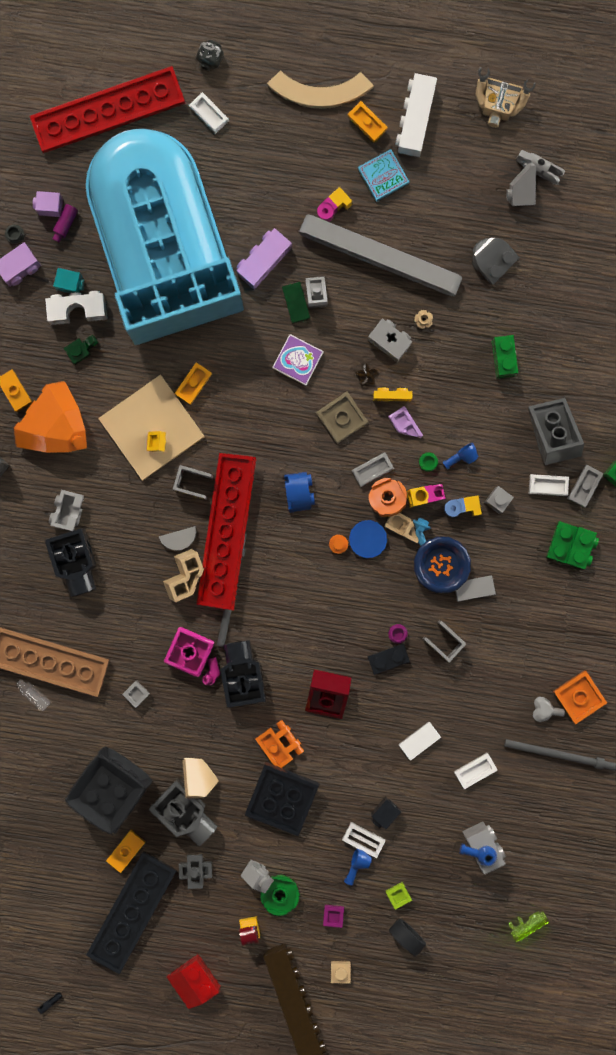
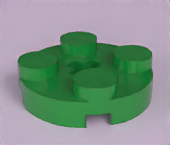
M271 876L274 881L266 893L261 892V902L269 913L277 916L286 915L297 906L299 889L296 882L288 876ZM279 890H282L283 894L286 895L281 900H278L277 896L274 895Z

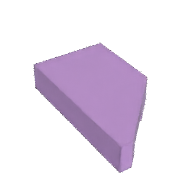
M405 406L388 416L398 433L418 438L423 437V434Z

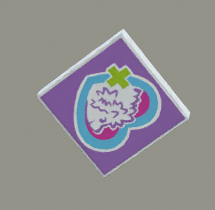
M290 334L272 369L306 386L324 351Z

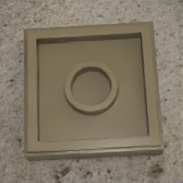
M348 391L316 412L336 444H339L369 423Z

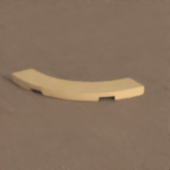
M282 71L278 72L267 83V86L280 97L309 108L342 106V104L359 99L374 87L361 72L349 81L332 87L306 86L292 80Z

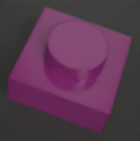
M325 904L323 926L342 928L344 906Z

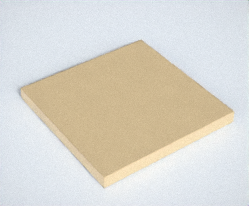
M161 375L98 418L142 481L205 437ZM148 432H166L165 451H147Z

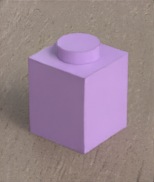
M37 191L36 197L33 198V209H35L38 215L60 217L63 198L60 193Z

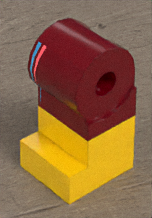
M257 916L240 919L239 931L242 946L258 943L260 931Z

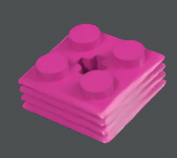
M179 627L164 659V663L199 677L213 648L214 641ZM192 647L194 655L187 657V653L184 650Z

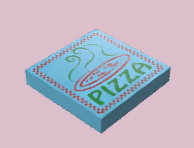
M391 149L358 167V171L376 202L409 184L407 176Z

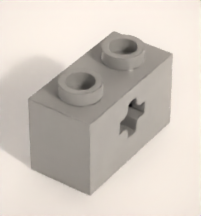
M382 318L367 340L398 363L411 346V337L404 331L399 332L395 328L396 325L387 319L385 321ZM394 336V341L389 343L387 341L388 337Z

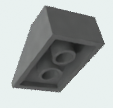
M565 398L529 406L528 409L537 445L545 465L582 456L584 442Z

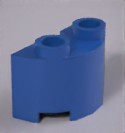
M307 472L284 475L289 512L311 510V505H315L314 494L309 492V486H312L311 474L307 475Z

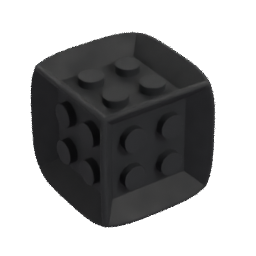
M103 747L80 775L67 795L65 802L77 814L100 830L115 835L153 780L141 768L118 752L108 747Z

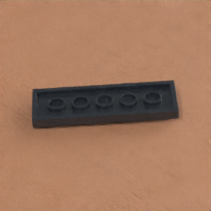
M143 851L86 956L120 974L177 869Z

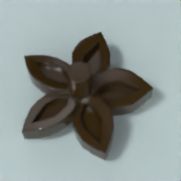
M365 363L363 371L355 372L357 376L362 377L360 379V386L367 381L370 384H375L373 376L378 370H370L369 366Z

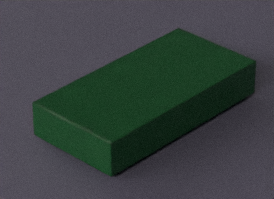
M297 282L282 286L292 324L309 320L310 315L301 283Z

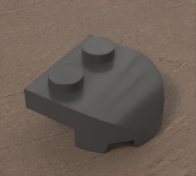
M484 238L474 246L472 251L474 269L480 271L492 285L520 258L510 245L500 238Z

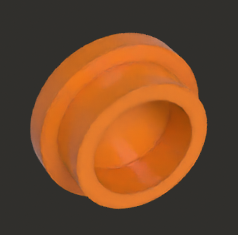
M335 535L330 539L329 547L334 553L341 554L347 550L348 540L343 535Z

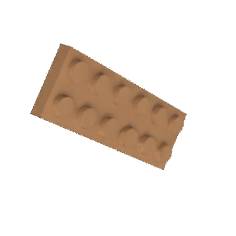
M0 627L1 669L99 697L110 659Z

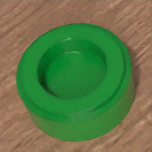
M431 452L424 453L419 458V466L423 471L431 472L438 465L437 456Z

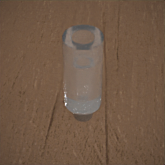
M21 679L16 684L21 689L19 692L41 712H44L52 703L30 682L25 683Z

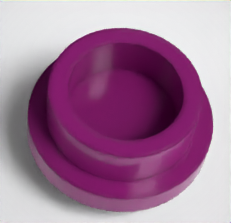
M395 624L389 629L388 636L392 642L402 643L406 640L408 632L403 625Z

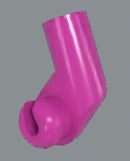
M216 657L207 659L209 671L202 677L204 685H213L220 676Z

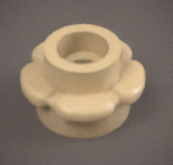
M421 310L415 315L414 321L417 327L424 329L432 325L433 316L430 312Z

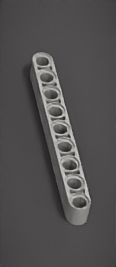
M309 214L305 216L299 231L300 235L449 296H456L462 281V277L454 272Z

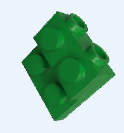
M558 521L546 558L584 570L586 566L590 567L593 556L590 554L592 548L595 549L598 545L599 538L596 537L597 533Z

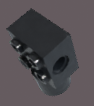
M81 528L46 539L45 544L55 576L65 579L70 597L96 590L91 571L97 565L86 530Z
M250 640L224 644L226 665L221 668L227 708L265 702L266 695L260 661L253 659Z

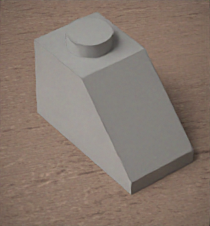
M528 163L510 183V189H507L506 197L512 206L536 205L535 164Z

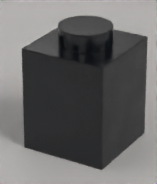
M385 796L371 812V817L373 818L371 821L378 828L383 827L387 829L399 816L401 810Z

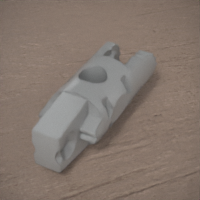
M524 150L520 151L516 159L524 168L528 163L535 164L536 175L555 185H558L560 180L556 175L562 176L565 172L564 169Z

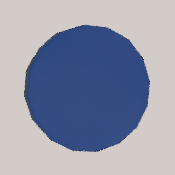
M365 520L353 527L350 532L349 543L353 552L358 556L374 558L385 549L387 534L378 522Z

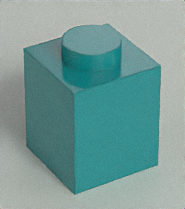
M61 268L57 269L53 285L56 290L66 293H80V290L84 289L85 279H83L81 273Z

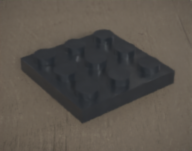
M265 762L245 816L299 836L320 783Z

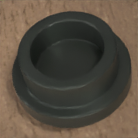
M10 225L5 231V237L12 244L20 243L24 238V230L19 225Z

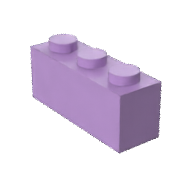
M275 228L271 232L268 231L263 236L262 243L259 246L255 245L249 252L250 256L246 260H241L237 265V275L254 290L292 248V243Z

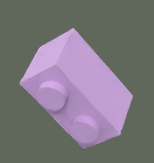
M24 242L0 258V275L9 286H15L26 275L34 274L41 265Z

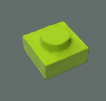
M403 882L386 890V894L395 910L412 901Z

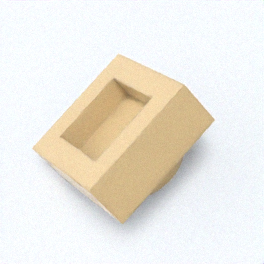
M331 961V983H350L351 962Z

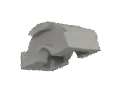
M61 490L60 495L56 496L54 506H57L56 512L51 513L49 517L50 526L74 531L81 518L83 509L80 508L84 501V495Z

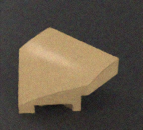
M185 758L183 760L186 798H205L219 780L203 759Z

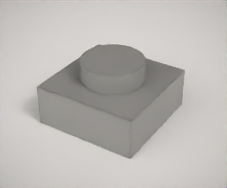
M136 680L122 695L137 708L150 693Z

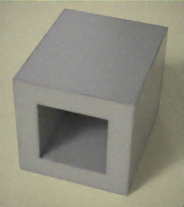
M497 486L484 503L498 514H501L514 497Z

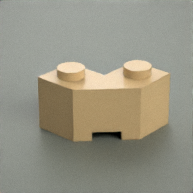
M192 549L174 556L180 574L163 581L169 598L174 602L194 594L198 579L204 571L198 552Z

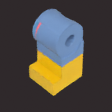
M479 496L451 500L444 506V512L449 517H456L460 513L472 511L473 516L482 514Z

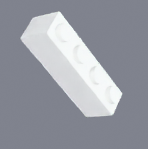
M415 73L414 79L409 80L407 91L411 92L410 98H405L403 109L407 110L406 116H401L399 127L403 128L402 134L397 135L395 144L399 146L398 153L420 157L437 78Z

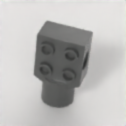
M179 778L149 808L176 837L186 834L198 846L202 845L218 827L204 813L206 804L200 798H186L185 784Z

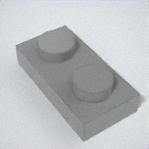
M585 465L567 499L585 508L604 473Z

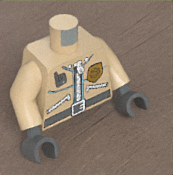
M480 67L478 69L480 79L477 81L476 98L479 107L483 109L482 114L490 116L488 125L497 128L499 127L500 120L508 121L510 116L517 115L525 107L530 96L529 92L535 88L536 83L534 82L532 88H528L526 83L529 79L524 82V90H522L523 87L488 78L490 75L489 68H487L486 75H481L482 68Z

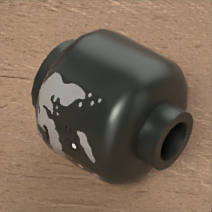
M212 40L201 43L196 59L202 69L210 71V69H217L224 55L221 49L222 46Z

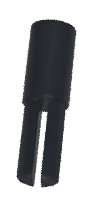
M60 992L56 993L37 1008L40 1014L46 1012L63 997Z

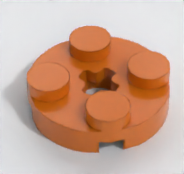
M383 478L375 482L371 487L369 503L371 508L381 517L397 515L406 507L407 492L401 482L391 480V478ZM386 493L393 495L391 501L383 500Z

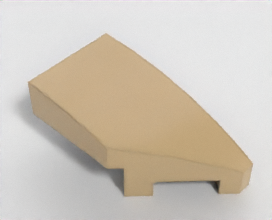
M401 513L388 517L384 527L418 543L419 540L415 533L414 523L410 518Z

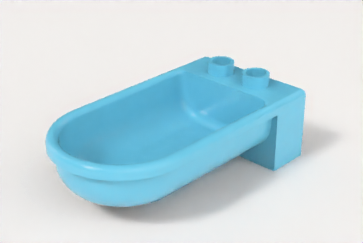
M131 129L110 138L98 150L90 163L86 177V194L117 290L115 297L126 331L134 345L243 311L241 293L229 257L226 256L196 163L189 151L170 135L150 129Z

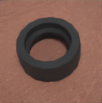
M400 918L389 929L396 941L414 956H417L426 946L423 938Z

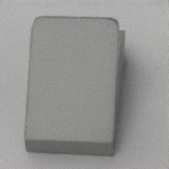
M325 277L306 278L308 308L327 307Z

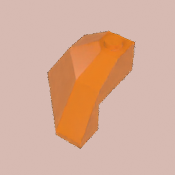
M66 382L46 384L42 389V394L36 401H33L25 412L27 414L14 427L16 447L46 453L72 452L86 449V431L81 413Z

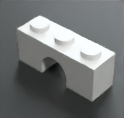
M90 291L86 295L71 293L70 296L66 297L51 295V298H45L47 321L51 325L70 323V312L77 307L85 309V317L88 321L107 320L106 297L100 291Z

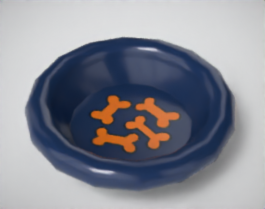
M435 537L427 540L418 549L414 558V571L418 581L426 589L435 593L448 594L458 590L467 581L471 572V559L467 549L459 541L450 537Z

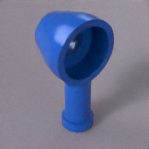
M470 443L461 448L457 454L448 460H444L443 464L447 470L461 459L468 464L477 460L478 454L475 445Z
M464 844L461 845L460 854L476 857L483 866H492L497 860V853L491 846H483L478 850L467 847ZM487 855L492 856L490 861L485 860Z
M358 848L354 851L351 868L347 878L344 880L346 884H354L358 869L369 868L371 856Z

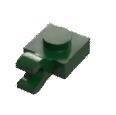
M91 335L84 342L78 338L63 349L72 363L76 365L91 354L88 350L99 342L95 336Z

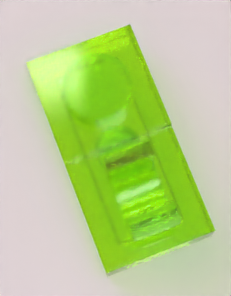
M543 911L541 913L536 912L529 917L530 920L526 921L527 923L524 924L522 918L518 916L519 926L514 927L509 922V927L512 930L511 935L517 943L548 924L549 920Z

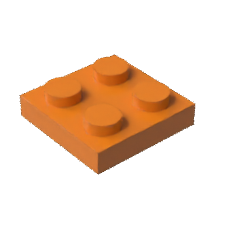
M585 670L553 691L574 724H577L607 704V701Z

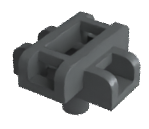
M188 854L187 862L179 863V879H188V889L203 888L204 878H212V861H203V854Z

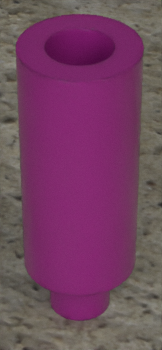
M69 204L65 205L53 229L55 234L52 239L59 243L62 237H66L78 212L75 207Z

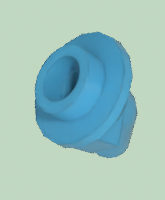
M419 518L418 520L414 519L413 522L418 542L422 546L426 542L423 532L431 529V527L428 525L429 522L427 520Z

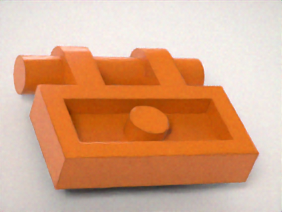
M280 720L276 723L280 729L277 733L270 727L256 737L255 740L272 764L282 768L293 760V757L290 755L292 750L297 755L303 753L304 750L300 746L301 742L299 739H295L290 732L291 728L289 725ZM283 735L290 743L287 747L279 739Z

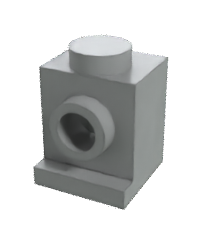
M250 860L240 875L251 888L262 893H266L274 881L268 875L269 871L265 869V866L254 860Z

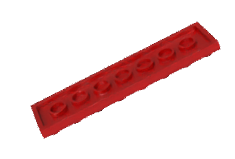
M173 66L30 115L29 117L41 151L44 154L185 104V100Z
M219 453L202 564L204 571L200 577L197 605L234 610L256 457Z

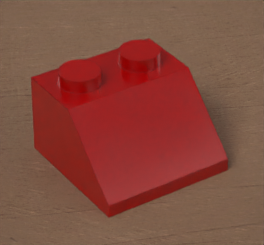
M199 954L167 975V979L188 1009L204 1004L218 994L220 990V984Z

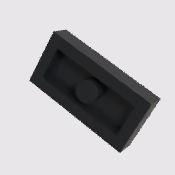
M403 643L367 656L374 675L410 662Z

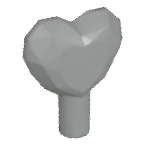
M537 697L534 700L536 709L533 712V718L538 722L546 721L552 715L563 717L565 714L564 709L554 708L551 702L544 697Z

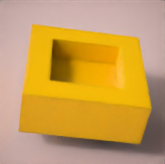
M148 432L147 451H165L166 432Z

